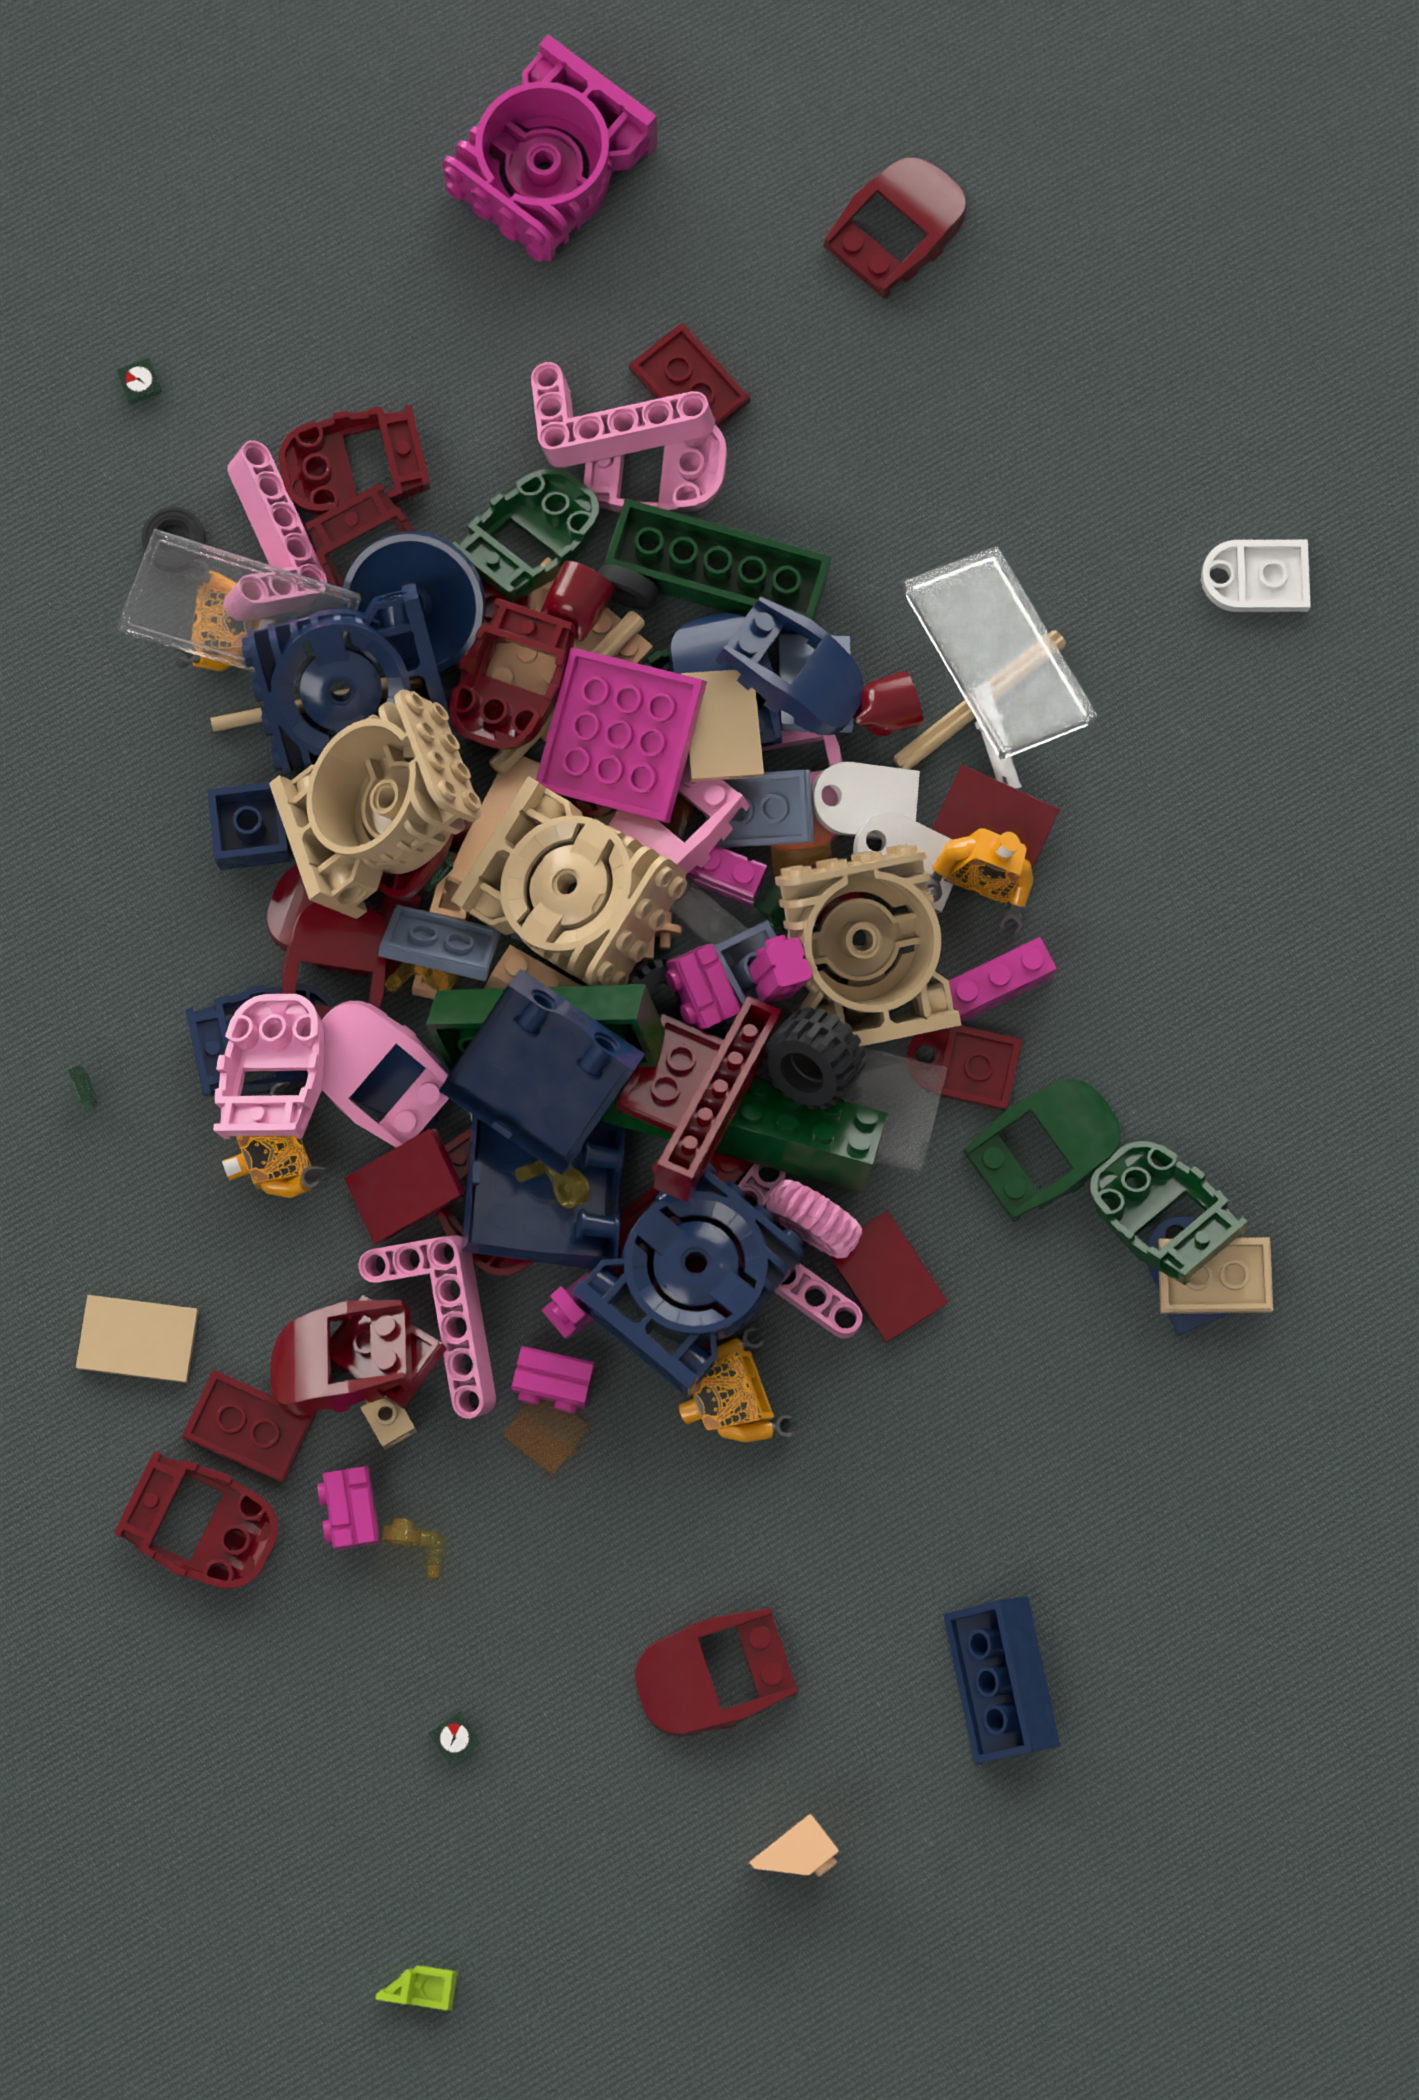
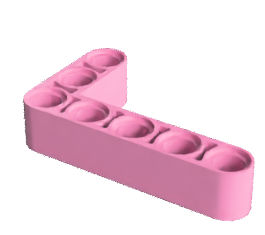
M545 362L538 365L532 372L531 382L538 440L548 462L558 468L701 438L708 435L715 426V419L707 398L700 392H687L573 417L571 393L561 368L555 363Z
M248 441L230 461L227 470L272 570L241 576L226 594L223 601L224 608L229 615L238 620L305 609L310 606L327 585L326 575L294 504L285 489L284 482L269 450L258 441Z
M754 1163L738 1187L747 1196L754 1197L757 1204L766 1209V1203L770 1198L769 1195L774 1187L779 1185L781 1180H785V1172L777 1170L779 1173L778 1179L774 1182H765L759 1177L758 1173L766 1166ZM714 1219L710 1223L717 1228L724 1225ZM735 1236L732 1242L738 1254V1266L745 1270L743 1249ZM801 1264L793 1269L796 1276L795 1280L788 1285L781 1284L775 1291V1293L836 1337L847 1339L853 1337L860 1329L862 1323L860 1308ZM812 1289L821 1291L826 1298L825 1302L818 1307L809 1305L804 1298L805 1294ZM841 1311H848L854 1316L855 1324L848 1329L841 1328L835 1322V1315Z
M454 1235L366 1251L360 1257L358 1269L361 1276L369 1282H383L430 1273L441 1342L447 1347V1350L444 1352V1360L453 1409L463 1418H474L489 1413L495 1406L496 1393L472 1253L462 1252L463 1237ZM447 1244H450L454 1250V1258L451 1262L444 1255V1249ZM413 1250L420 1257V1263L417 1268L410 1261V1254ZM379 1256L385 1261L383 1274L376 1267V1261ZM453 1281H456L460 1286V1295L457 1299L453 1297L450 1291ZM460 1317L467 1325V1331L464 1336L458 1332L456 1327L457 1320ZM465 1354L469 1355L473 1361L471 1372L466 1371L463 1366ZM471 1391L478 1395L479 1406L477 1409L470 1405L469 1395Z

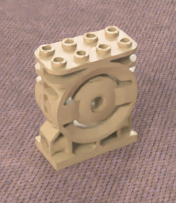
M400 690L394 697L396 705L391 702H385L379 707L380 717L371 715L367 719L355 722L341 730L323 749L315 765H310L294 779L289 780L279 775L269 783L309 900L356 919L367 912L364 900L377 891L383 872L401 874L423 866L442 849L451 833L458 834L464 829V820L474 822L481 817L480 808L482 804L479 797L473 791L469 780L470 772L461 759L458 751L460 748L459 743L452 734L447 722L449 719L448 713L439 703H432L414 691ZM404 758L413 760L411 762H406Z
M528 776L451 901L482 923L495 928L504 935L516 932L522 941L534 952L589 986L627 985L629 974L636 963L641 961L646 955L650 940L655 932L664 926L668 917V911L675 900L679 899L685 892L687 881L685 871L671 859L661 856L655 850L642 845L636 839L628 837L617 829L595 819L584 817L582 811L571 802ZM608 860H609V863H610L611 869H612L613 884H612V876H611L610 870H609V868H608V866H607V864H606ZM577 882L575 890L568 894L569 887Z
M901 844L887 847V854L882 855V852L873 853V851L852 854V861L847 862L846 859L838 860L837 858L816 862V869H811V866L802 867V865L780 869L782 876L775 877L776 885L780 886L782 898L779 899V903L785 912L786 920L783 921L784 929H788L787 939L794 937L800 939L805 952L803 959L808 960L813 974L804 985L810 992L799 1009L803 1011L805 1008L812 1007L816 1012L819 1008L824 1009L831 1016L833 1014L839 1016L840 1021L844 1024L845 1019L842 1007L866 1012V1017L862 1023L850 1025L853 1028L851 1030L852 1033L858 1035L861 1040L860 1047L961 1025L959 1011L953 1008L949 981L935 972L941 951V930L937 915L931 905L934 902V896L929 894L927 881L931 880L930 873L925 872L923 859L927 858L926 851L918 850L917 844ZM850 892H867L883 899L891 908L906 905L909 912L892 915L886 907L874 900L851 898L832 906L823 916L818 931H813L817 917L823 908L838 896ZM861 929L866 935V942L862 948L857 950L852 943V938ZM914 945V951L900 954L893 968L882 979L865 986L843 985L830 978L824 971H818L816 965L824 963L829 970L842 978L855 981L870 980L883 974L892 965L900 947ZM907 1002L909 1003L910 1012L908 1014L889 1017L888 1010L895 1009Z

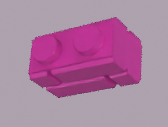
M715 845L709 853L711 859L702 868L697 865L686 874V881L753 907L766 877L767 865L755 860L748 861V858Z
M785 935L776 936L764 942L766 947L756 951L757 958L748 969L753 983L758 984L756 991L761 1002L770 1004L790 998L813 976L808 960L803 959L805 952L802 943L796 937L786 939Z
M713 943L699 946L665 962L668 971L665 972L667 983L674 992L678 991L683 1003L680 1006V1013L687 1025H692L699 1030L705 1029L739 1013L741 1008Z
M522 1346L513 1378L512 1393L519 1394L518 1401L539 1405L540 1399L554 1402V1409L575 1414L577 1408H586L595 1363Z
M367 1466L323 1473L324 1483H318L317 1488L320 1505H327L329 1520L323 1521L325 1542H332L333 1548L336 1551L380 1544L370 1469Z

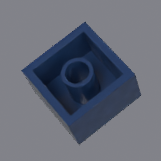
M270 782L208 789L214 856L220 870L292 862L290 843L269 785Z

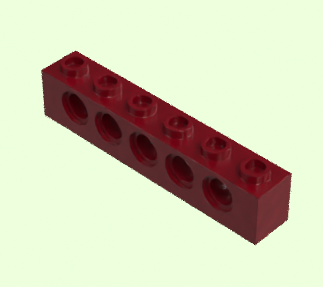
M747 996L657 1163L654 1189L687 1203L689 1202L763 1062L764 1047L778 1030L782 1010Z

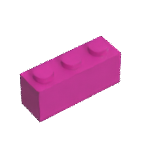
M1040 937L949 980L953 1008L959 1011L961 1023L1053 979L1057 968Z

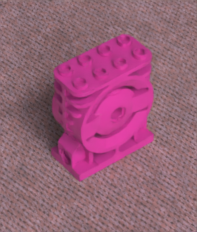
M547 35L539 44L540 53L522 72L523 84L504 92L496 98L484 112L478 127L473 126L469 131V140L467 142L460 141L455 147L456 155L454 157L446 156L442 161L444 180L447 183L445 186L446 191L458 201L463 199L470 204L474 213L482 220H491L499 226V231L512 242L517 240L524 245L527 253L538 262L543 260L551 262L556 256L555 249L558 246L564 247L568 243L569 233L572 230L578 231L582 224L599 209L608 192L613 171L632 169L644 154L649 157L657 148V116L550 35ZM571 138L582 147L589 162L588 179L583 177V159L579 147ZM491 151L505 161L506 179L510 189L515 193L512 197L502 184L500 161L490 156ZM541 163H549L552 165L549 169L541 170L536 167Z

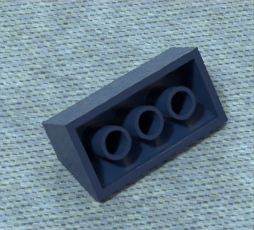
M1028 1596L997 1600L943 1614L975 1764L1059 1747L1060 1741Z

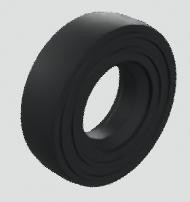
M166 507L153 513L145 522L141 536L142 547L148 559L157 567L166 571H182L193 566L188 561L202 557L206 546V533L199 518L191 511L181 507ZM170 527H179L187 533V543L178 551H168L160 543L162 533Z
M601 566L598 573L607 578L615 587V592L610 600L636 610L646 611L654 606L659 590L652 581L635 571L621 566Z

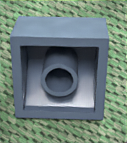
M768 920L714 946L740 1008H742L747 996L760 1001L756 991L758 984L753 983L748 967L757 958L756 951L766 947L764 942L776 937ZM738 1014L725 1019L727 1024L733 1023Z

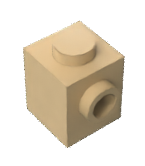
M385 1397L372 1403L365 1400L367 1404L360 1407L384 1450L417 1433L406 1410Z

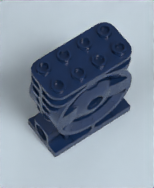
M415 583L401 586L402 590L373 597L365 613L341 608L322 610L312 613L303 619L291 618L288 623L280 625L271 623L268 624V628L256 631L254 628L248 629L247 637L241 638L247 668L254 666L255 672L251 673L253 680L251 683L256 701H264L265 705L261 707L263 727L267 737L271 735L274 737V740L270 742L276 771L283 769L285 776L292 774V770L302 767L307 769L310 765L316 763L323 749L335 736L320 731L309 724L299 712L294 700V679L299 667L307 658L303 645L307 640L310 639L315 656L309 660L302 671L299 691L302 705L311 719L325 728L335 730L337 735L347 726L374 715L379 707L382 696L379 672L366 655L345 646L342 631H349L353 646L370 653L383 668L388 682L386 702L396 705L395 694L402 689L411 692L409 677L419 675L425 679L429 695L422 697L432 703L437 702L444 707L449 716L447 722L450 730L455 736ZM376 613H378L379 620L374 618ZM412 631L417 649L414 654L404 656L403 650L394 635ZM337 681H345L351 686L350 690L344 695L334 694L330 688Z
M710 1163L688 1203L660 1192L655 1197L654 1203L642 1214L628 1234L622 1258L601 1260L584 1281L581 1280L572 1290L574 1302L584 1312L687 1398L694 1393L701 1380L717 1363L716 1341L727 1338L742 1329L759 1312L766 1301L772 1298L777 1288L788 1279L793 1269L804 1260L805 1254L801 1247L804 1242L797 1234L788 1228L782 1231L774 1225L772 1221L775 1218L769 1211L759 1204L755 1208L743 1199L746 1194L741 1188L730 1180L725 1184L714 1175L717 1170ZM677 1216L679 1219L690 1216H702L717 1220L728 1227L741 1244L745 1258L744 1273L757 1282L755 1288L753 1289L737 1275L738 1254L732 1240L721 1229L710 1223L700 1221L676 1225L669 1218ZM642 1242L655 1252L653 1261L655 1278L660 1289L668 1298L680 1305L693 1308L706 1307L716 1303L731 1316L724 1318L714 1309L701 1312L685 1311L664 1301L650 1282L647 1271L648 1255L640 1248ZM696 1256L704 1259L707 1264L705 1270L698 1274L689 1272L685 1264L691 1257ZM624 1270L625 1272L621 1277H618L612 1271ZM627 1291L633 1307L642 1319L641 1322L633 1323L614 1307ZM654 1330L668 1339L682 1343V1345L673 1355L669 1356V1352L648 1335ZM710 1343L711 1353L700 1344Z

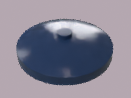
M417 531L390 534L368 546L353 562L343 584L341 607L342 609H351L365 613L373 597L402 590L401 586L415 583L439 672L458 662L477 640L475 634L484 622L486 611L485 592L482 581L469 558L449 541L430 533ZM378 613L374 616L376 620H379ZM412 631L394 635L403 650L404 656L414 654L417 648ZM358 647L372 662L381 667L379 662L370 653Z

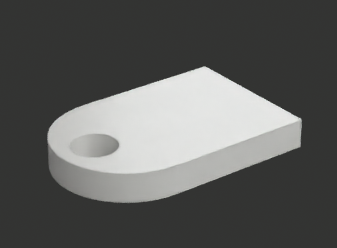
M1230 540L1219 544L1208 554L1202 567L1201 584L1206 596L1216 606L1232 612H1308L1310 609L1308 540ZM1216 568L1224 569L1229 575V580L1223 584L1216 583L1211 579L1210 571Z
M855 762L834 764L824 769L813 782L811 787L812 812L821 826L828 831L852 837L856 836L858 830L866 821L880 814L897 813L916 821L920 771ZM824 787H831L836 791L837 802L834 806H828L823 802L821 793ZM869 832L866 837L868 839L881 840L880 836L874 832Z
M884 813L869 819L860 827L854 839L853 854L872 851L866 844V837L869 832H874L882 840V847L878 851L882 852V855L887 854L886 848L890 846L917 844L918 850L926 851L927 858L923 859L925 872L932 874L934 872L932 866L944 846L952 839L904 815ZM943 878L940 881L942 896L938 901L931 903L936 914L942 912L953 886L952 883L944 881ZM933 887L928 888L929 894H931Z

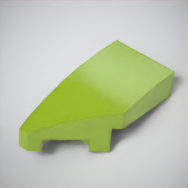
M416 1966L413 1969H407L396 1981L387 1988L380 1990L376 1994L375 2000L452 2010L458 1971L426 1966Z

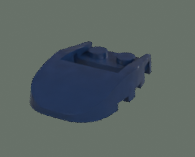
M761 596L715 660L719 665L725 661L741 674L737 681L748 691L752 687L767 700L764 704L775 713L779 709L794 717V724L811 733L833 735L842 731L861 704L863 679L860 669L851 655L810 618ZM781 629L787 633L793 630L808 639L807 644L815 649L791 685L772 671L758 664Z
M720 613L697 618L682 625L676 631L670 643L668 652L669 670L678 674L736 670L725 661L719 665L715 660L745 617L732 613ZM765 652L758 664L775 673L769 656ZM768 707L759 708L758 719L761 748L782 743L780 711L778 710L775 713Z
M304 983L296 984L295 994L305 997L315 1005L335 1007L331 998L318 987ZM264 985L249 987L248 991L214 999L213 1006L195 1012L193 1007L186 1009V1019L203 1097L215 1096V1089H219L220 1072L216 1070L218 1056L225 1054L229 1041L225 1037L228 1029L225 1015L235 1014L242 1004L253 997L263 994H281L282 987L264 988ZM307 1070L275 1071L276 1077L243 1083L241 1096L269 1093L271 1088L277 1083L290 1082V1085L287 1086L290 1087L305 1082L308 1079Z

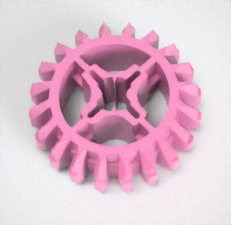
M781 1180L779 1185L774 1187L769 1195L770 1198L766 1203V1209L774 1216V1220L778 1221L779 1225L793 1231L803 1241L819 1251L836 1258H847L849 1253L854 1251L859 1243L858 1240L862 1235L860 1224L848 1212L830 1201L829 1198L821 1195L818 1191L816 1192L808 1186L793 1180Z

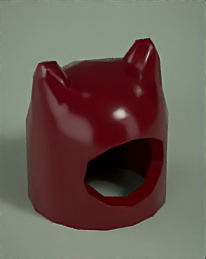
M566 561L551 585L540 612L572 622L577 628L575 639L582 642L599 622L615 592V587L597 571L577 562Z
M906 670L871 681L863 687L861 704L853 716L858 725H864L871 734L878 737L889 736L902 728H915L924 725L919 698Z

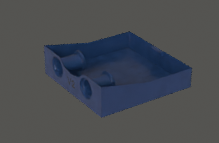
M520 969L499 997L439 1089V1092L562 1175L645 1054Z
M472 1114L462 1252L586 1269H595L601 1260L617 1259L620 1226L618 1192L624 1158L626 1128L599 1121L564 1173L560 1175Z

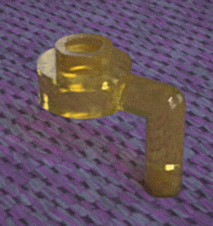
M404 962L385 981V987L391 992H396L411 975L422 976L425 982L436 991L450 990L458 982L460 975Z
M539 1160L515 1170V1176L519 1182L547 1174L553 1180V1191L557 1201L565 1208L570 1209L579 1206L588 1199V1181L576 1169L566 1170L560 1175Z
M394 1518L391 1525H384L382 1541L385 1543L429 1547L425 1577L440 1579L445 1542L442 1534L421 1531V1529L414 1527L415 1521L409 1519Z

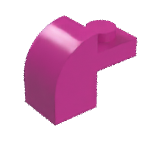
M588 1272L566 1290L562 1286L550 1295L553 1301L542 1309V1312L565 1339L574 1336L594 1321L592 1317L574 1302L572 1290L581 1280L584 1281L589 1276Z

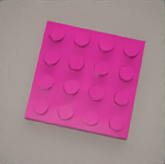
M571 647L536 781L559 795L670 823L707 681Z

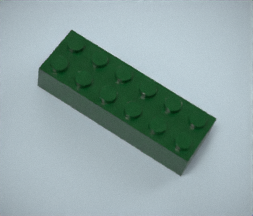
M626 498L605 560V565L621 566L646 577L657 586L658 593L744 617L748 615L761 596L813 621L816 618L831 564V556Z
M645 984L548 987L643 1052L645 1055L637 1066L657 1067L665 1030ZM505 988L436 991L426 1025L449 1071H452Z

